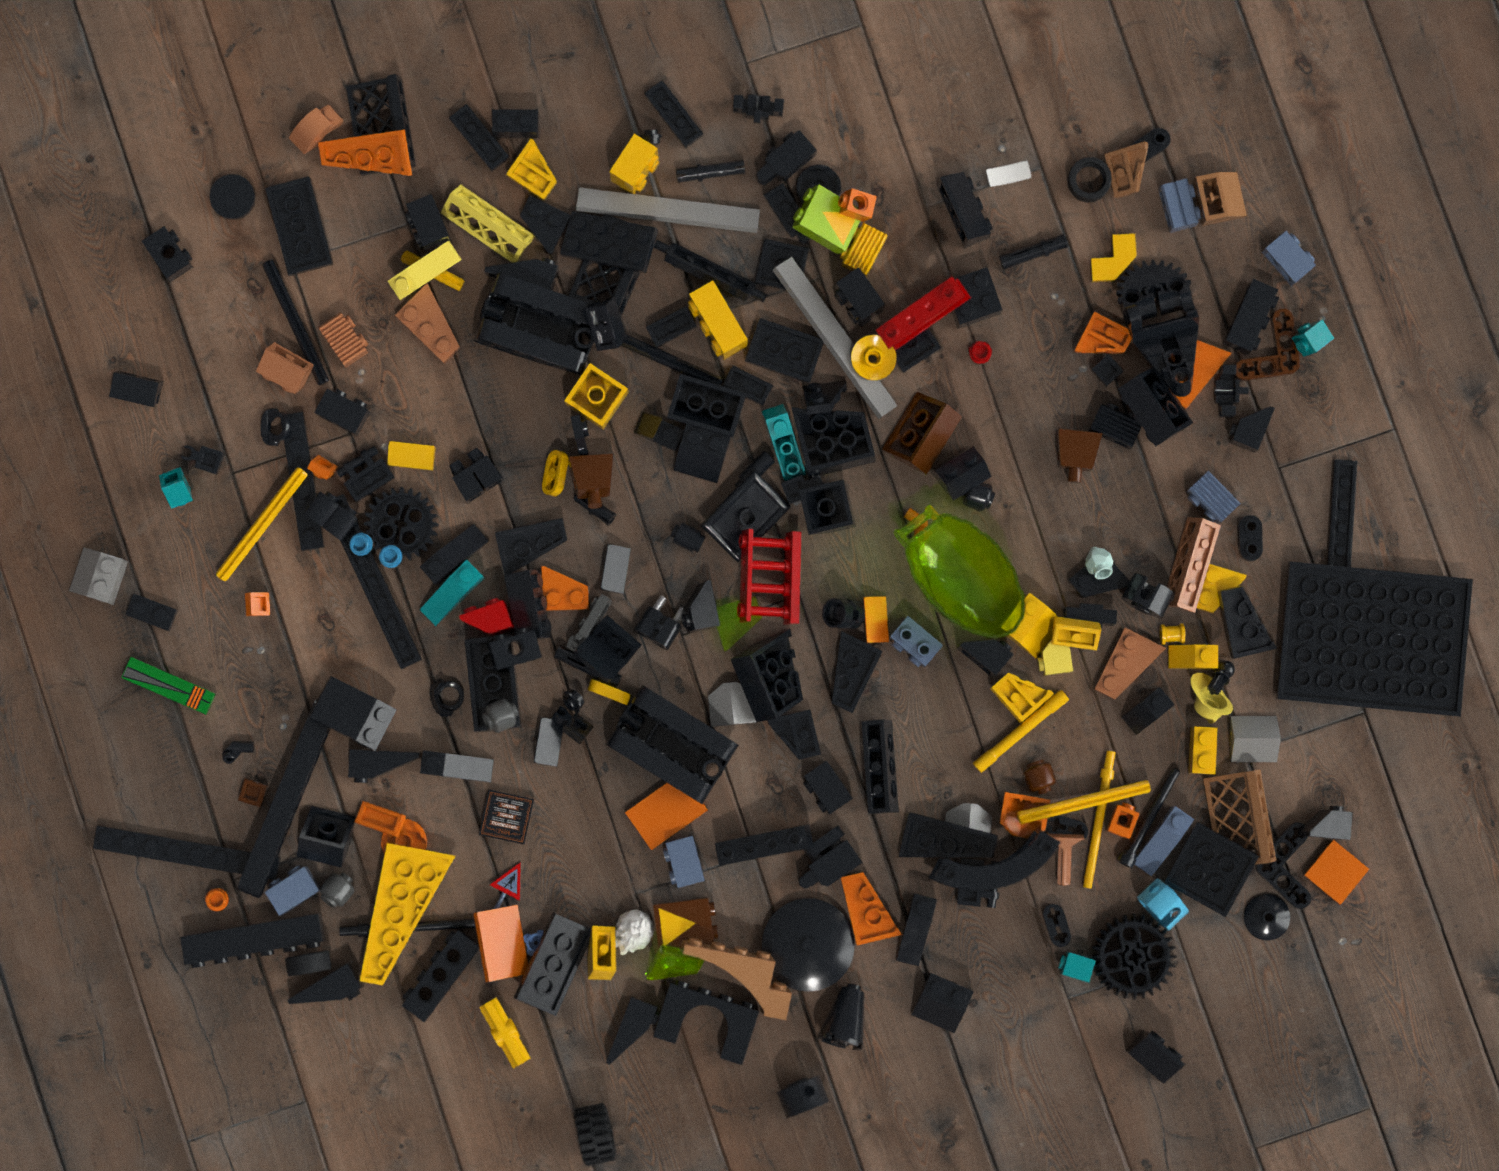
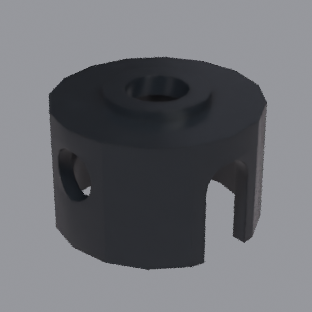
M1134 573L1121 599L1144 614L1162 619L1175 593L1158 583L1157 587H1154L1146 582L1148 577Z
M820 1075L809 1079L808 1077L800 1079L776 1092L786 1118L799 1115L829 1102Z

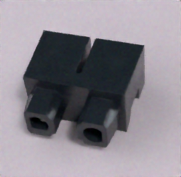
M478 448L467 454L473 463L465 469L460 460L449 465L454 476L452 479L467 503L485 493L474 474L477 475L487 491L504 481L488 456H484Z

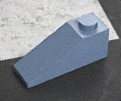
M1171 806L1136 856L1135 860L1137 861L1134 865L1152 876L1183 837L1194 819L1178 807Z

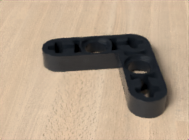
M1296 822L1289 825L1273 842L1276 859L1280 860L1278 864L1276 861L1272 862L1269 865L1270 871H1262V864H1256L1255 869L1291 906L1303 909L1309 906L1311 895L1282 866L1308 838V836L1294 838L1292 841L1296 844L1294 847L1288 840L1284 839L1286 835L1288 838L1294 835L1293 828L1299 829L1305 825ZM1279 843H1285L1288 846V852L1285 856H1279L1276 853V846ZM1282 875L1289 879V885L1285 889H1281L1277 885V879ZM1294 884L1297 886V888L1293 890L1297 894L1304 893V903L1299 902L1296 904L1295 901L1297 898L1292 893H1290L1289 896L1286 895L1287 892L1292 890Z

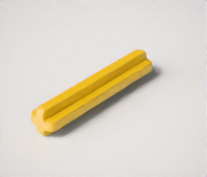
M408 250L401 257V261L409 266L421 259V257ZM446 270L434 278L457 291H460L464 285L462 278Z

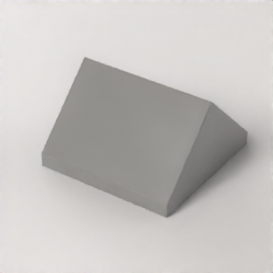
M1230 716V762H1277L1281 741L1277 716Z

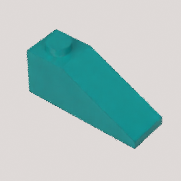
M466 560L422 606L420 611L437 626L485 577Z

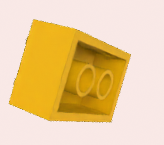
M714 281L689 294L688 308L694 318L698 316L701 320L699 322L700 329L705 337L710 336L712 339L711 347L717 357L721 355L723 360L748 347L747 337Z

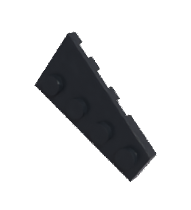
M909 812L898 857L993 858L998 835Z

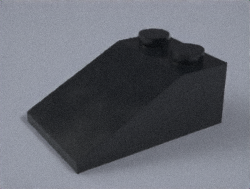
M330 676L309 717L356 743L376 751L397 709Z

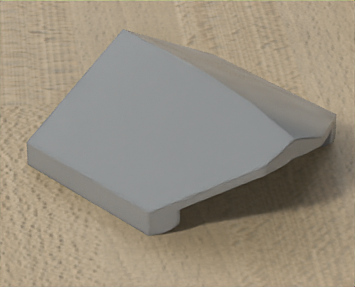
M738 682L723 683L708 696L711 727L757 723L742 686Z
M962 803L946 812L945 821L991 833L992 816L978 804Z

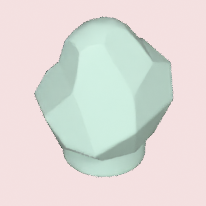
M1092 547L1085 562L1088 572L1094 574L1097 579L1108 578L1113 573L1111 554L1103 548Z

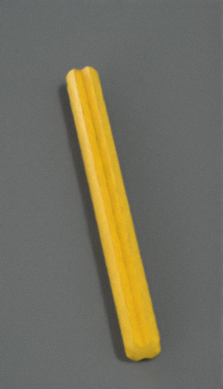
M297 467L224 561L216 572V576L222 581L229 579L305 480L307 473L303 469Z
M1143 780L1017 812V819L1019 824H1025L1149 793L1151 788L1149 782Z

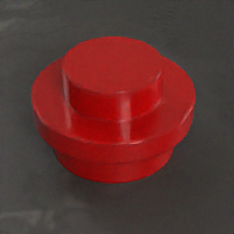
M977 341L971 345L969 356L973 362L984 364L991 358L992 349L988 343Z

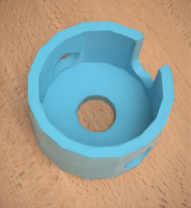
M1158 878L1136 897L1157 922H1160L1167 931L1172 929L1189 912L1180 897ZM1175 911H1178V913L1173 918H1171L1172 914Z

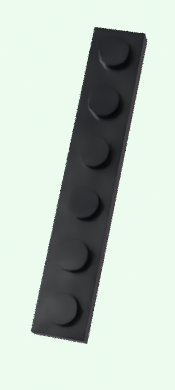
M304 413L287 414L290 419V432L286 439H284L289 476L297 467L307 473V477L293 494L301 551L325 548L322 527L304 514L305 510L317 496L313 472L307 469L311 461Z

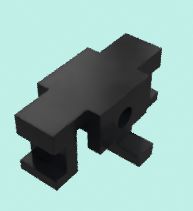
M734 94L733 113L746 114V118L753 119V123L760 124L761 120H769V116L783 117L784 99L775 98V102H770L771 96L748 94V99H743V95Z
M1222 365L1219 368V380H1215L1214 404H1219V417L1233 418L1236 415V406H1233V404L1240 402V394H1249V387H1240V380H1234L1236 365Z
M1080 603L1079 608L1066 607L1064 609V618L1099 622L1102 628L1103 624L1105 626L1116 625L1117 610L1103 609V605Z

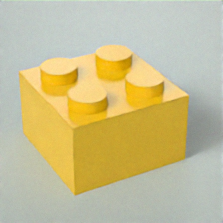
M634 133L609 171L611 182L630 194H635L637 191L641 192L647 183L645 179L648 173H653L659 165L658 148Z
M590 363L564 402L565 405L604 430L629 393V390Z

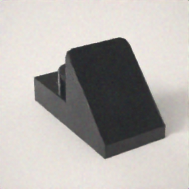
M645 412L642 413L634 430V434L674 452L684 433L683 429L665 422L663 418Z

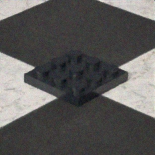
M1197 822L1164 883L1220 915L1227 917L1260 856Z

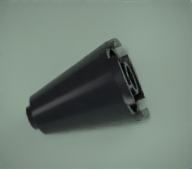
M848 983L847 987L843 986L818 1033L817 1039H822V1042L843 1049H846L849 1045H852V1050L855 1051L863 1049L865 993L861 991L860 986Z

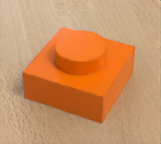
M318 455L310 461L307 469L312 471L314 476L328 480L335 474L338 466Z
M269 592L245 593L246 616H270Z

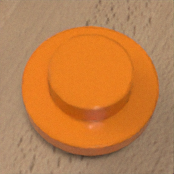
M214 888L207 893L205 902L210 910L222 911L229 903V896L225 890Z

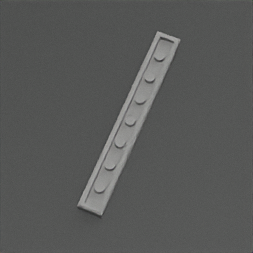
M579 188L576 211L752 233H757L760 214L759 209Z
M791 257L773 269L775 275L876 417L880 419L896 408L897 404L880 380H867L856 373L851 363L853 342L794 259Z

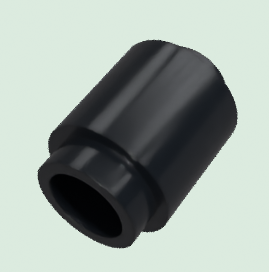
M682 522L681 526L676 524L670 535L674 538L672 543L690 552L695 551L697 553L706 536L701 534V531Z

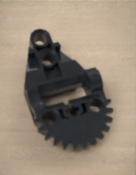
M1153 259L1148 266L1145 261H1142L1141 268L1134 264V271L1127 269V276L1121 275L1120 281L1123 283H1117V288L1121 290L1116 291V296L1120 297L1117 299L1118 304H1122V315L1133 344L1170 391L1176 396L1185 397L1192 390L1199 329L1198 310L1194 306L1189 287L1191 280H1185L1187 273L1180 274V267L1172 270L1173 263L1165 267L1164 260H1161L1159 265H1156ZM1155 300L1158 301L1161 315L1182 311V317L1142 327V320L1157 317Z

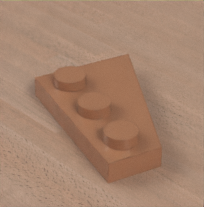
M426 283L395 316L445 364L460 349V346Z
M1124 628L1094 690L1115 700L1166 648Z

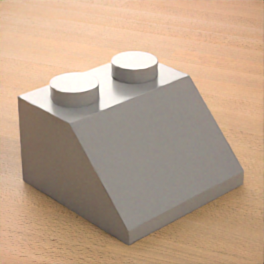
M83 548L69 591L114 605L128 561L99 551Z

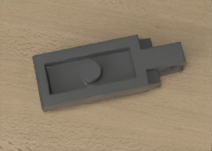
M601 594L600 597H596L590 606L592 611L588 617H584L578 626L580 631L578 634L570 636L566 647L575 651L593 633L612 603L610 598Z

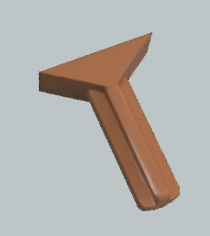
M1048 834L1061 842L1058 846L1057 883L1062 886L1070 885L1072 846L1083 840L1084 835Z

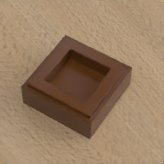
M245 778L238 801L261 807L268 785Z

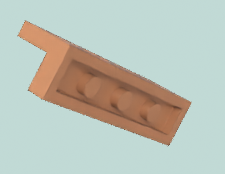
M1187 517L1167 584V588L1175 592L1174 599L1168 607H1176L1195 613L1221 525L1204 518ZM1194 524H1196L1194 532L1191 534Z

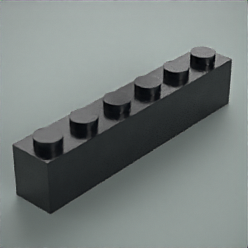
M321 913L180 937L184 965L191 964V968L205 966V961L214 960V964L228 962V957L237 956V960L250 959L252 953L260 952L261 957L273 955L275 949L283 948L284 953L297 951V946L305 944L307 949L320 947V942L326 941Z

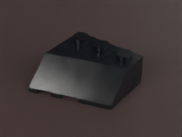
M791 407L808 478L875 462V452L864 412L836 410L808 415L807 409Z
M791 629L758 641L730 659L756 722L776 719L803 700L799 674L794 670L792 659L795 658V651L790 648L789 637H792Z

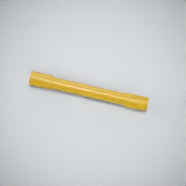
M1060 689L1041 708L993 748L973 762L976 769L980 773L984 772L1003 753L1050 714L1056 712L1068 702L1069 698Z

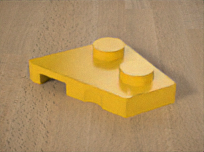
M533 139L528 141L506 173L509 178L543 201H545L557 183Z

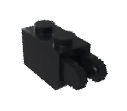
M800 130L795 134L790 132L782 140L784 143L778 148L774 146L765 154V165L757 172L756 179L758 184L766 185L775 178L779 181H787L817 155V149Z
M838 839L829 846L831 849L824 855L820 852L809 859L812 862L808 865L810 870L803 877L799 878V886L807 889L817 882L823 886H830L863 862L847 840L842 842L841 839Z

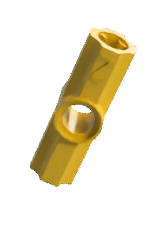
M496 997L479 1007L491 1028L490 1032L495 1042L503 1049L511 1066L515 1068L531 1059L526 1047L519 1038L520 1033L512 1019L508 1018L498 998Z

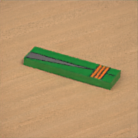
M130 657L121 677L205 715L208 714L216 696V693L133 657Z

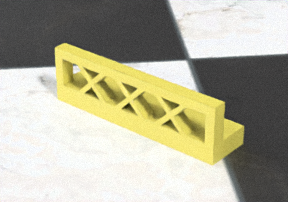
M461 184L450 193L441 211L442 215L512 263L518 262L524 249L535 237L531 232ZM452 203L459 207L461 215H456L449 210ZM473 217L476 219L479 228H474L470 224L469 218ZM492 230L495 232L498 240L493 241L490 239L487 231ZM511 243L518 248L515 255L507 250L506 244Z

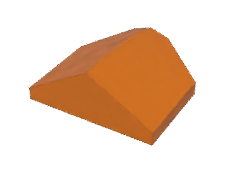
M1004 792L999 823L1012 836L1028 838L1032 831L1037 833L1039 831L1043 832L1046 829L1047 818L1019 824L1017 812L1050 804V800Z

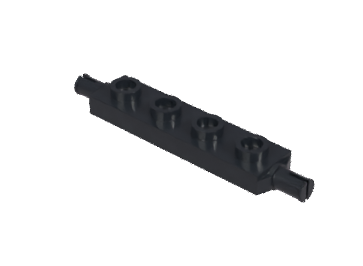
M657 239L653 248L665 253L664 261L673 267L684 270L693 277L700 278L708 283L714 281L717 288L732 294L735 298L746 301L753 297L764 303L767 294L755 289L756 283L676 243L667 245Z

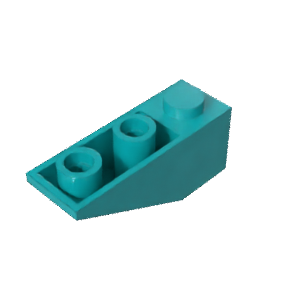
M781 404L761 411L784 481L805 475L804 465L784 405Z

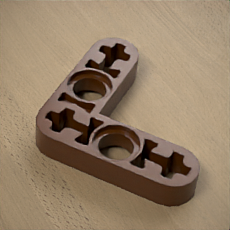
M1279 309L1271 317L1276 355L1240 360L1235 364L1236 375L1234 377L1237 380L1251 381L1294 374L1299 369V352L1292 340V337L1296 335L1294 319L1289 310ZM1280 314L1285 318L1287 317L1288 320L1284 323V328H1289L1290 331L1278 333V330L1282 329V323L1276 320ZM1288 336L1292 341L1289 348L1282 347L1279 343L1280 337ZM1293 350V354H1289V360L1294 362L1295 365L1289 370L1287 366L1283 365L1287 361L1286 354L1282 356L1281 352L1287 353ZM1268 361L1272 364L1273 369L1271 373L1267 374L1261 371L1260 365L1262 362ZM1256 362L1255 370L1257 375H1254L1255 371H1249L1246 373V376L1238 372L1242 365L1245 368H1253V363Z

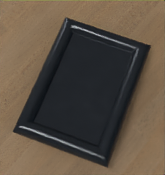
M754 469L700 526L738 563L741 560L739 536L742 534V531L753 529V537L762 538L791 506Z

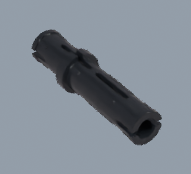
M744 160L704 166L696 164V167L676 168V175L686 174V176L677 177V182L693 180L702 182L703 179L745 174V168H735L744 166Z
M1064 234L1048 240H1039V243L1001 255L999 256L1001 266L1005 270L1041 256H1050V253L1068 248L1067 239Z
M562 645L559 646L555 653V659L592 676L593 680H600L614 688H617L622 678V675L616 674L610 682H605L589 667L585 666L574 655L573 651L564 648Z

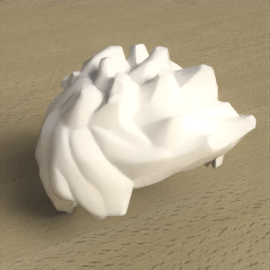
M636 909L620 915L615 926L616 947L620 948L621 955H625L628 951L634 953L635 950L644 949L649 944L654 933L653 921L649 914Z

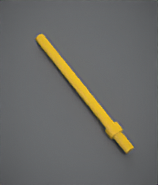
M1106 751L1104 768H1101L1100 778H1102L1100 791L1110 788V782L1113 780L1115 773L1113 765L1116 752ZM1107 803L1097 805L1083 882V887L1092 889Z

